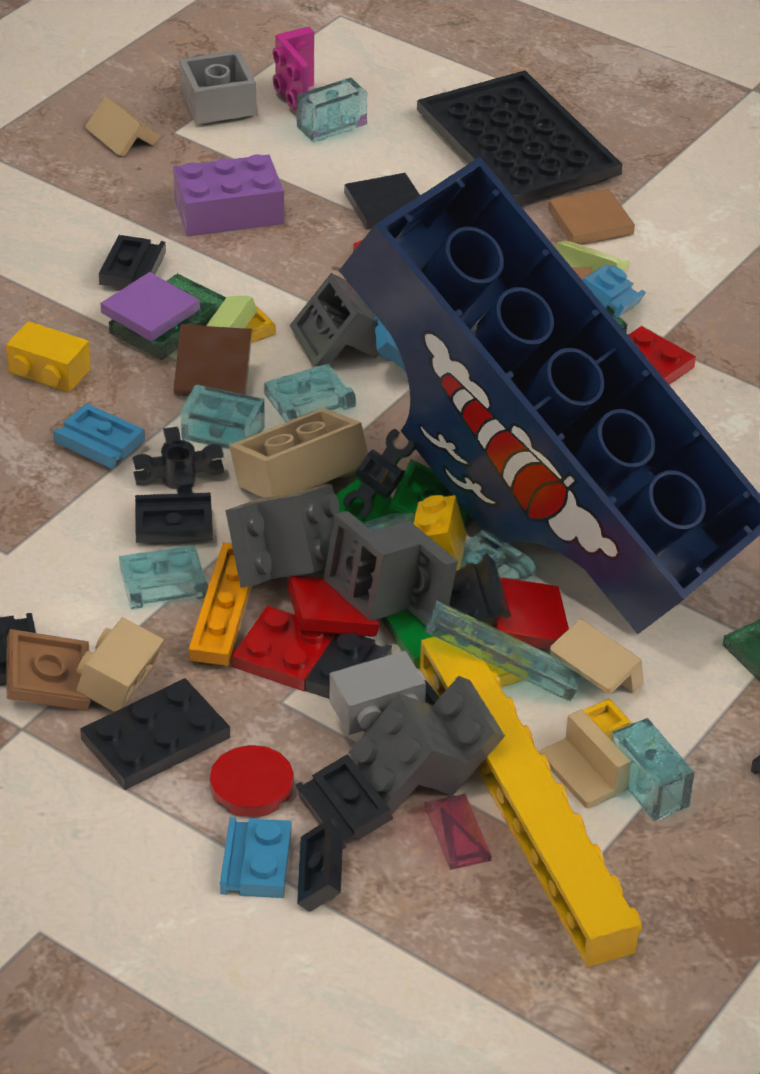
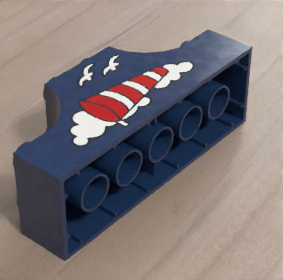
M478 157L375 224L339 269V272L389 331L401 355L410 390L409 414L401 432L408 441L413 440L416 443V451L448 490L456 496L457 501L496 548L513 541H528L546 546L566 556L588 573L634 631L639 634L687 598L760 536L759 492L481 157Z

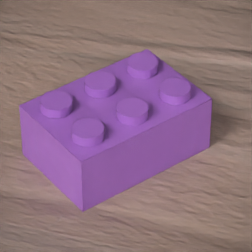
M255 154L245 158H223L213 162H191L181 166H173L174 200L187 236L284 224V190L270 154Z

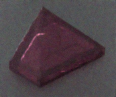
M465 793L425 801V810L450 870L491 861L492 855Z

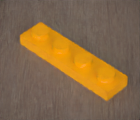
M222 543L188 649L189 661L229 665L252 586L240 587L232 543Z

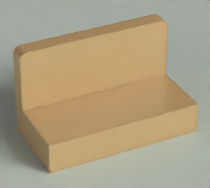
M107 96L103 98L85 126L88 131L121 157L126 155L137 137L152 146L160 137L158 133L128 109Z
M581 618L550 647L552 656L608 694L612 693L620 684L634 693L644 683L642 660Z
M582 709L568 715L566 738L540 751V754H545L551 771L585 808H591L628 790L631 760Z

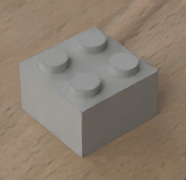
M240 50L179 59L180 92L195 124H212L215 121L243 119L246 116L257 115L256 81Z

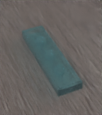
M438 600L435 601L426 624L425 631L567 701L572 700L577 692L580 674L552 655Z

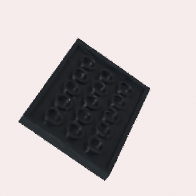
M526 70L417 100V111L468 164L481 157L520 206L524 203L551 197L561 192L578 189L585 185L622 175L623 164Z

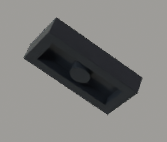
M332 817L302 835L300 840L297 904L309 912L341 893L344 826Z

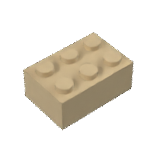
M324 407L229 445L238 486L263 498L302 492L317 486L326 485L327 481L337 477L352 476L355 474L361 461L368 454L362 422Z

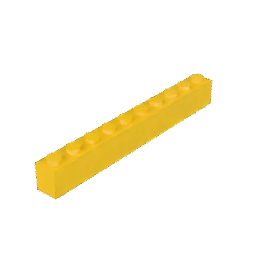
M467 629L421 640L420 670L439 697L442 696L458 676L469 679L504 733L505 737L476 770L586 967H592L636 953L638 934L642 932V922L637 910L634 907L630 908L624 899L619 879L615 875L611 876L604 865V857L600 847L597 844H592L587 836L583 818L579 813H574L570 807L564 786L561 783H556L553 778L545 754H539L536 749L530 728L527 725H522L519 720L513 699L511 697L506 698L501 689L497 672L494 669L490 670L485 662L481 645L478 642L474 643Z

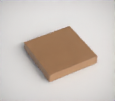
M609 188L549 199L548 210L570 242L581 245L634 234L635 224Z
M10 629L7 636L6 699L87 711L90 698L77 692L76 689L81 678V674L77 673V668L85 653L89 651V641Z

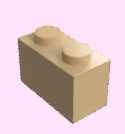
M121 617L112 630L106 627L101 633L95 646V652L87 651L81 659L77 668V673L81 674V678L76 691L114 712L125 707L154 668L164 639Z

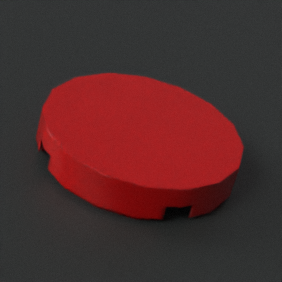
M257 745L236 747L220 755L212 765L210 790L213 799L219 805L221 802L224 806L228 807V812L237 816L258 817L271 814L279 809V804L283 803L285 799L287 802L292 796L294 772L290 761L280 752L269 747Z

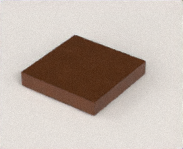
M181 324L173 389L174 395L246 400L252 329Z

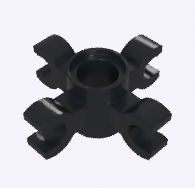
M178 426L163 428L166 443L161 448V456L151 457L147 454H138L132 457L135 470L144 469L133 472L136 485H147L157 478H162L163 483L171 489H176L177 494L193 493L192 487H194L196 481V473L206 472L210 475H218L224 472L222 460H213L224 458L221 445L211 444L204 447L201 451H195L194 446L190 442L181 440Z
M396 429L388 433L386 437L387 448L382 454L372 449L361 461L354 474V478L362 484L358 490L349 492L343 500V505L349 508L354 500L362 499L364 501V508L359 516L363 519L368 518L373 512V499L377 494L387 499L395 491L405 474V470L397 464L402 458L409 457L416 449V443L413 440H410L405 448L397 449L395 447V440L399 437L400 432Z

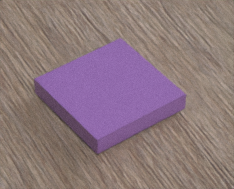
M151 272L100 303L102 314L151 342L200 310L199 299Z

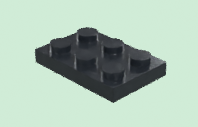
M184 678L80 728L83 743L120 786L127 790L229 739L230 726L192 684Z

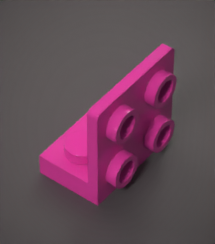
M310 27L275 35V48L272 51L275 62V75H273L275 91L284 97L288 106L294 109L301 118L308 117V87L314 86L315 32Z

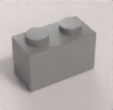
M406 650L330 673V704L348 735L368 730L399 693L425 702L426 682Z

